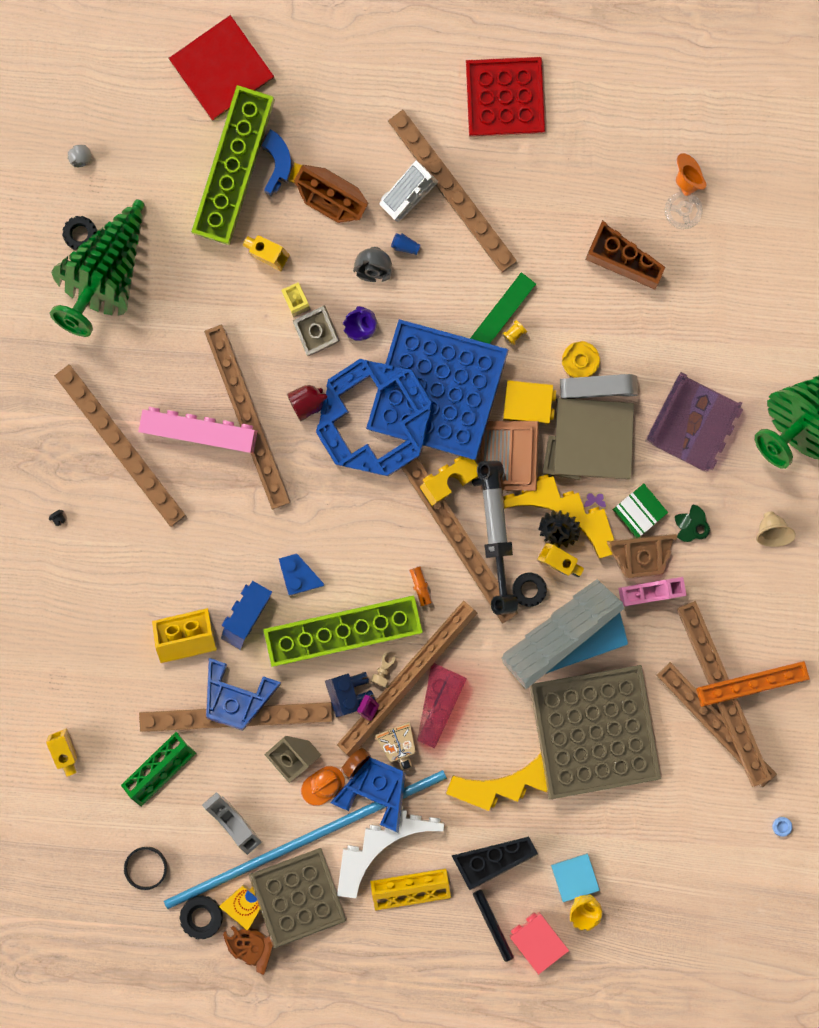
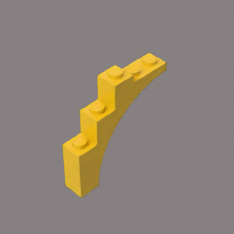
M547 474L538 477L537 491L522 490V494L515 496L514 493L503 496L504 509L515 506H536L554 510L557 513L562 510L564 515L568 512L570 518L575 516V522H580L579 527L593 545L598 559L613 555L607 545V541H612L614 538L605 510L595 507L589 509V514H586L579 492L574 494V491L563 493V498H560L554 476L549 477Z
M541 752L524 768L498 779L472 780L453 775L446 794L489 811L490 808L495 807L498 797H495L496 793L517 802L519 798L523 799L527 789L524 788L525 784L547 793Z

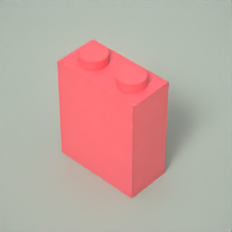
M533 912L526 918L527 922L522 926L520 924L516 925L511 930L512 934L509 936L539 975L569 950L540 912L537 914Z

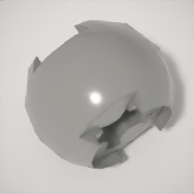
M75 145L68 151V160L74 167L86 166V163L91 161L92 154L86 145Z

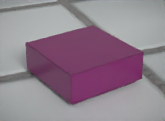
M365 695L357 712L366 720L372 721L380 704L371 696Z

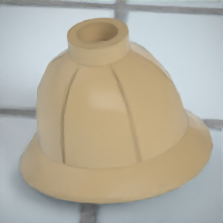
M773 511L763 515L764 519L760 523L759 533L756 537L759 544L768 547H779L794 541L796 533L792 528L788 527L784 519L775 515Z

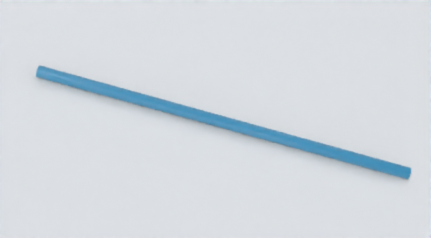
M441 770L405 787L403 799L447 779L444 771ZM373 802L164 900V904L167 909H170L375 813L386 806Z

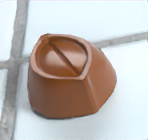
M360 748L348 758L341 767V771L347 777L352 778L371 755L364 748Z

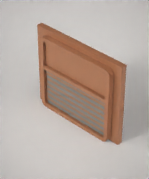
M510 420L487 422L481 443V461H500L504 468V473L501 477L502 490L537 491L539 421Z

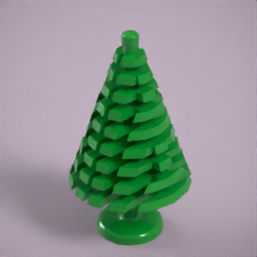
M136 199L132 207H126L122 210V214L116 215L113 218V222L109 221L105 224L104 229L103 227L99 229L87 242L81 244L76 252L73 251L69 255V260L68 256L65 257L51 271L53 279L59 287L62 280L65 281V293L71 298H74L76 288L79 289L78 299L73 308L57 305L49 313L52 320L69 333L81 337H89L93 331L92 323L83 315L89 302L90 309L99 312L101 301H104V314L113 315L115 306L118 307V316L124 315L128 308L127 301L130 296L129 289H131L132 279L130 278L133 277V267L135 266V256L137 254L136 245L139 243L140 224L143 219L140 211L145 206L143 201Z
M818 375L813 377V379L805 380L791 387L789 386L771 393L770 399L767 400L769 416L774 418L772 422L782 434L778 435L772 430L761 429L755 434L754 440L763 457L780 469H786L793 462V454L788 443L802 454L813 459H819Z

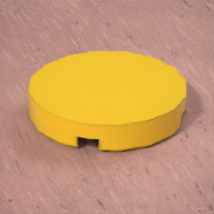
M585 341L570 344L562 355L564 371L573 378L591 377L600 365L597 349Z

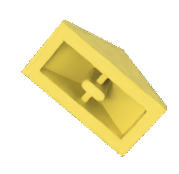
M299 283L281 290L293 317L310 310L308 301Z

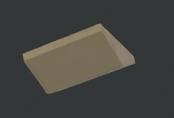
M325 305L293 320L307 356L324 350L340 341Z

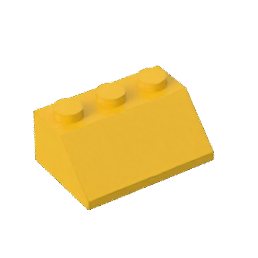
M208 608L152 621L155 648L160 663L217 650Z

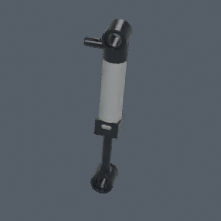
M481 461L477 466L479 478L473 479L472 484L473 486L482 485L488 536V544L484 545L486 558L496 557L499 596L493 597L491 609L496 615L513 614L517 611L518 601L514 595H507L503 556L513 555L512 542H507L501 477L503 476L504 468L500 461Z

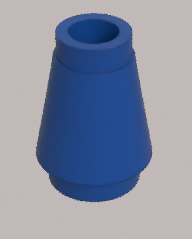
M396 233L391 247L394 248V251L417 255L420 244L403 233Z

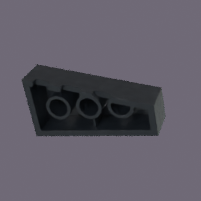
M528 836L451 856L468 889L472 890L538 855V852Z

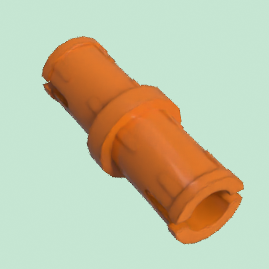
M421 566L410 569L409 571L414 582L413 589L417 592L420 606L431 604L432 601L427 589L428 583H425Z

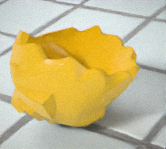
M590 894L574 898V903L570 910V922H573V926L579 928L580 931L585 929L590 931L602 919L603 911L601 904Z

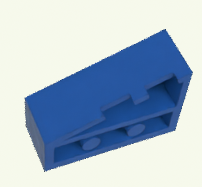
M253 580L250 585H245L241 592V595H243L240 602L236 600L231 609L234 611L231 617L227 616L222 624L224 629L221 639L239 650L243 647L245 639L252 631L254 624L272 595V591Z

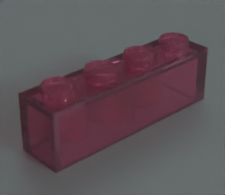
M436 663L431 666L417 741L435 749L467 680L466 677Z

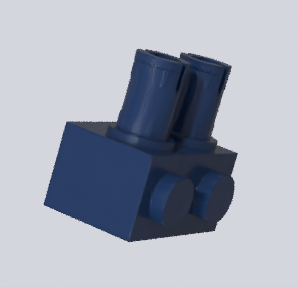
M366 672L351 677L348 673L325 681L336 717L356 712L365 695H374L371 690L358 695L355 694L354 687L369 683L368 678L362 680V678L367 677Z

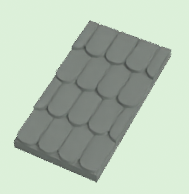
M598 579L576 593L571 601L552 613L551 618L526 634L525 639L507 650L502 657L503 664L523 687L527 689L544 674L628 645L620 614L624 609L623 602Z

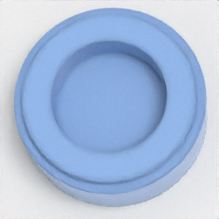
M778 817L773 821L772 829L775 834L784 837L791 833L792 823L785 817Z

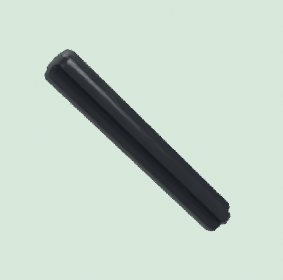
M481 889L475 891L473 897L503 960L508 962L514 956Z

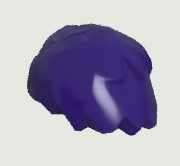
M357 306L355 310L346 316L343 322L345 326L344 332L348 338L356 341L369 339L374 335L377 328V319L374 312L362 306Z

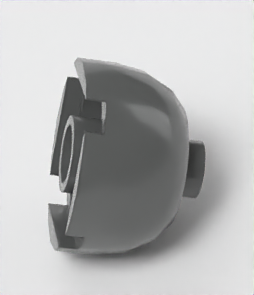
M371 247L358 254L353 271H356V276L362 280L376 282V279H382L383 282L391 277L392 262L389 255L378 247Z

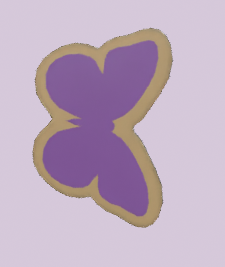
M588 492L586 494V500L583 503L585 509L594 505L601 509L608 507L605 495L602 492L596 494Z

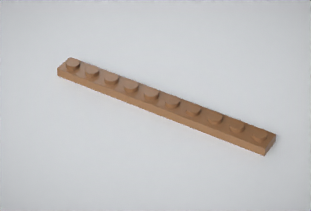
M402 109L390 118L388 123L415 159L439 181L436 187L500 272L503 273L517 262L515 257L406 112Z
M223 325L205 330L206 338L240 427L242 424L252 425V430H258L254 453H251L271 509L289 504L290 501Z
M68 364L55 374L56 379L169 526L172 527L185 517V513L72 366Z
M418 458L401 469L491 606L493 597L499 596L497 579L445 499H442L433 506L430 504L420 489V486L424 483L423 479L428 476V473ZM518 612L497 616L503 624L517 615Z
M464 600L376 699V702L380 705L372 721H368L361 716L339 741L337 746L350 757L361 747L478 614Z
M696 601L677 608L708 684L729 680ZM738 699L717 703L752 787L772 780Z
M331 702L263 706L247 726L332 722ZM206 709L139 712L140 732L230 727L207 719Z

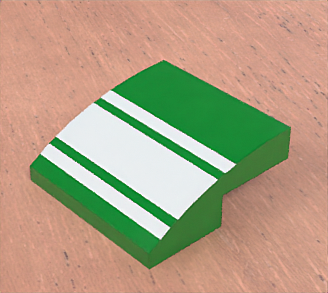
M644 483L612 509L636 538H639L669 513Z

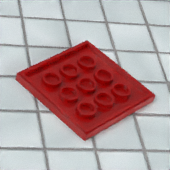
M231 15L168 58L212 121L230 109L237 85L256 91L275 78Z
M542 57L466 60L469 137L545 133Z

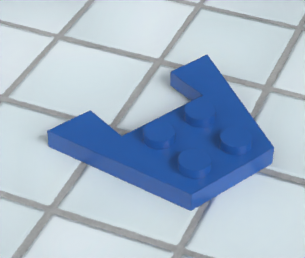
M209 658L206 718L243 731L279 688L281 682L262 677L257 693H253L221 682L227 664Z
M370 757L330 803L349 811L358 794L387 807V810L380 825L398 833L406 773Z

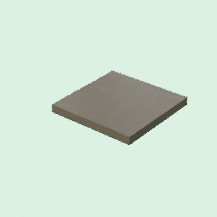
M558 398L554 475L631 479L634 403Z
M321 848L248 874L274 948L346 921Z

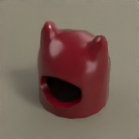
M304 385L287 393V397L300 422L322 410L323 401L327 399V395L322 394V388Z

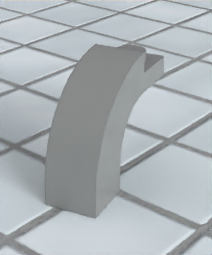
M217 792L202 804L205 810L224 827L237 846L247 855L262 843L237 810Z

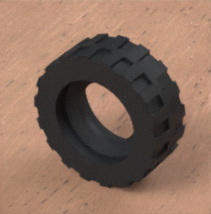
M204 895L189 899L181 909L179 916L183 931L191 938L194 937L198 940L212 937L219 930L223 921V912L217 901ZM205 908L209 911L211 920L207 926L198 927L193 923L192 914L196 909Z

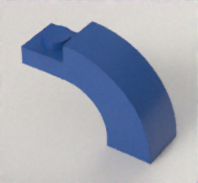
M270 129L262 144V149L270 153L275 160L274 172L264 189V192L272 197L273 193L277 194L282 185L280 180L288 183L292 163L286 143L275 131Z

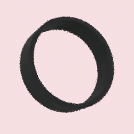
M140 847L131 852L124 864V874L127 881L133 887L140 890H150L157 887L164 880L167 874V862L159 850L153 847ZM139 850H151L157 853L163 861V877L153 886H139L128 875V861Z

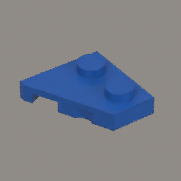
M298 554L279 558L289 596L324 586L320 578Z

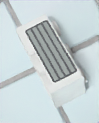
M415 160L393 188L382 196V201L379 204L395 221L399 222L439 181L422 164Z

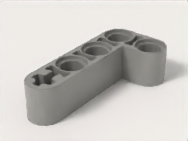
M633 374L560 379L561 399L618 395L637 396V376Z

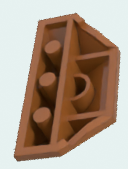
M302 165L294 180L304 203L337 223L360 220L369 204L357 186L326 168Z

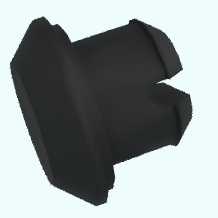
M57 510L49 516V520H53L55 526H60V521L64 523L66 520L62 515L64 511Z

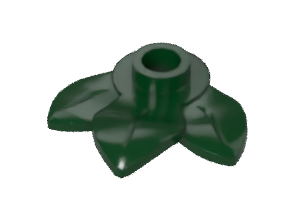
M693 504L691 506L689 514H678L674 517L676 525L681 529L677 535V538L681 541L691 542L695 538L705 539L710 533V526L705 522V512L697 505ZM699 526L704 529L701 534L697 532V527Z

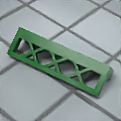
M175 732L121 784V787L134 802L142 807L196 752ZM178 740L180 744L175 749H171L172 744ZM161 755H165L164 759L158 762V758ZM151 768L150 773L144 776V771ZM137 781L136 786L130 790L128 787Z

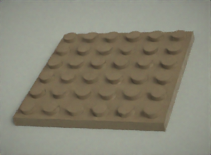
M642 665L533 683L530 686L549 799L661 779Z

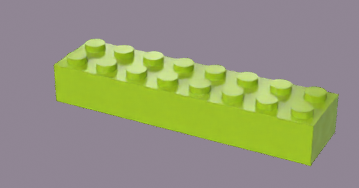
M236 86L191 231L192 234L230 246L275 102L273 96Z
M414 595L263 629L271 667L423 633Z

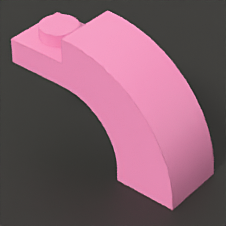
M683 577L618 588L620 600L624 606L687 596Z

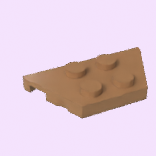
M677 534L607 541V545L626 578L660 575L664 573L666 561L672 552L670 548L673 540L677 539Z

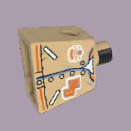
M410 722L375 735L390 762L398 760L402 770L413 766L409 755L416 753Z

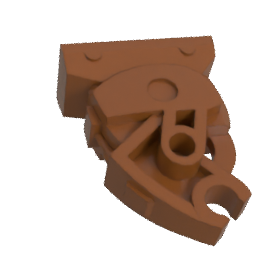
M234 925L231 927L234 931L233 936H229L227 931L223 932L230 954L235 959L243 960L247 965L256 966V972L264 975L273 949L270 936L266 937L265 934L257 930L241 929L238 931Z

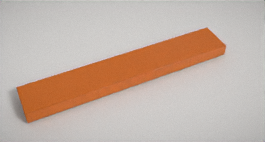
M805 661L698 687L696 691L700 705L704 707L807 681L810 678Z

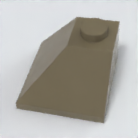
M284 736L264 754L289 783L321 756L310 741L290 736Z

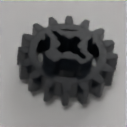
M553 510L551 515L545 513V517L541 518L538 530L541 531L540 536H545V542L551 541L550 544L552 545L556 543L559 548L561 544L568 547L569 543L574 545L575 541L579 539L581 532L580 522H575V516L570 518L568 512L564 515L562 510H560L556 514Z

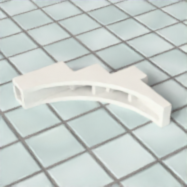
M402 806L398 833L388 828L381 830V826L370 825V828L365 829L363 850H359L358 846L352 845L343 848L337 896L357 897L359 884L366 869L386 846L413 833L443 831L444 822H440L441 819L435 817L423 820L421 819L422 816L410 815V818L406 817L407 810L403 809Z

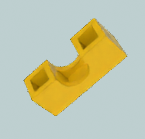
M459 456L453 460L455 463L450 467L446 464L438 469L439 473L433 476V474H430L423 479L424 483L420 486V489L432 506L452 493L447 484L448 478H456L462 486H465L478 477V465L475 460Z

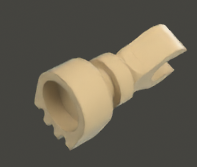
M387 653L382 656L381 668L377 670L378 675L373 674L371 679L372 683L387 688L389 683L385 676H388V669L395 662V657H393L390 663L385 662Z

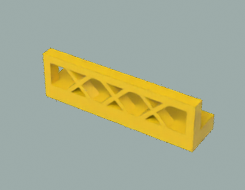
M446 869L370 881L375 911L451 898ZM446 888V892L436 893L438 889ZM420 892L426 893L424 896H417ZM399 896H407L405 899H398ZM378 899H388L386 902H377Z

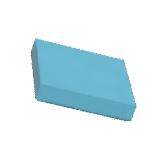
M588 853L551 865L563 902L600 891Z

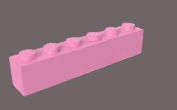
M149 407L148 410L142 409L138 432L254 453L258 430H252V425L242 424L241 427H236L234 422L223 420V423L220 424L215 423L216 419L204 417L203 421L198 420L197 415L186 414L185 417L178 416L179 412L167 410V414L160 413L159 408Z

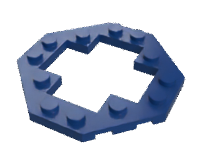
M358 359L328 379L326 386L327 399L323 401L316 433L336 465L389 477L421 456L433 402L413 370ZM370 376L379 391H383L397 382L415 411L414 414L400 422L409 439L379 459L369 444L352 453L334 424L335 421L349 413L340 396Z

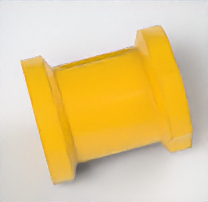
M515 320L514 325L502 334L512 345H515L516 341L523 334L527 333V330Z

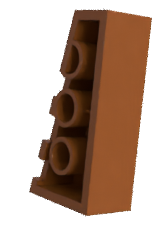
M602 220L585 259L654 290L658 286L665 270V266L646 252L644 253L636 244L624 238L620 232L608 226V223Z

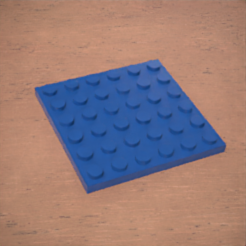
M399 319L385 364L413 370L433 402L423 446L477 460L509 350ZM397 382L383 391L377 390L366 429L407 441L409 438L401 427L400 422L414 414L415 411Z

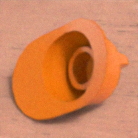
M685 153L679 154L677 156L679 171L675 180L685 196H689L698 189L704 190L707 184L699 164L690 155Z
M333 766L321 768L303 782L301 787L303 799L313 806L326 803L343 789L345 784L343 773Z

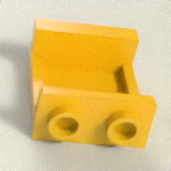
M507 380L503 420L539 421V423L549 424L550 420L554 419V409H551V403L556 399V390H553V385Z

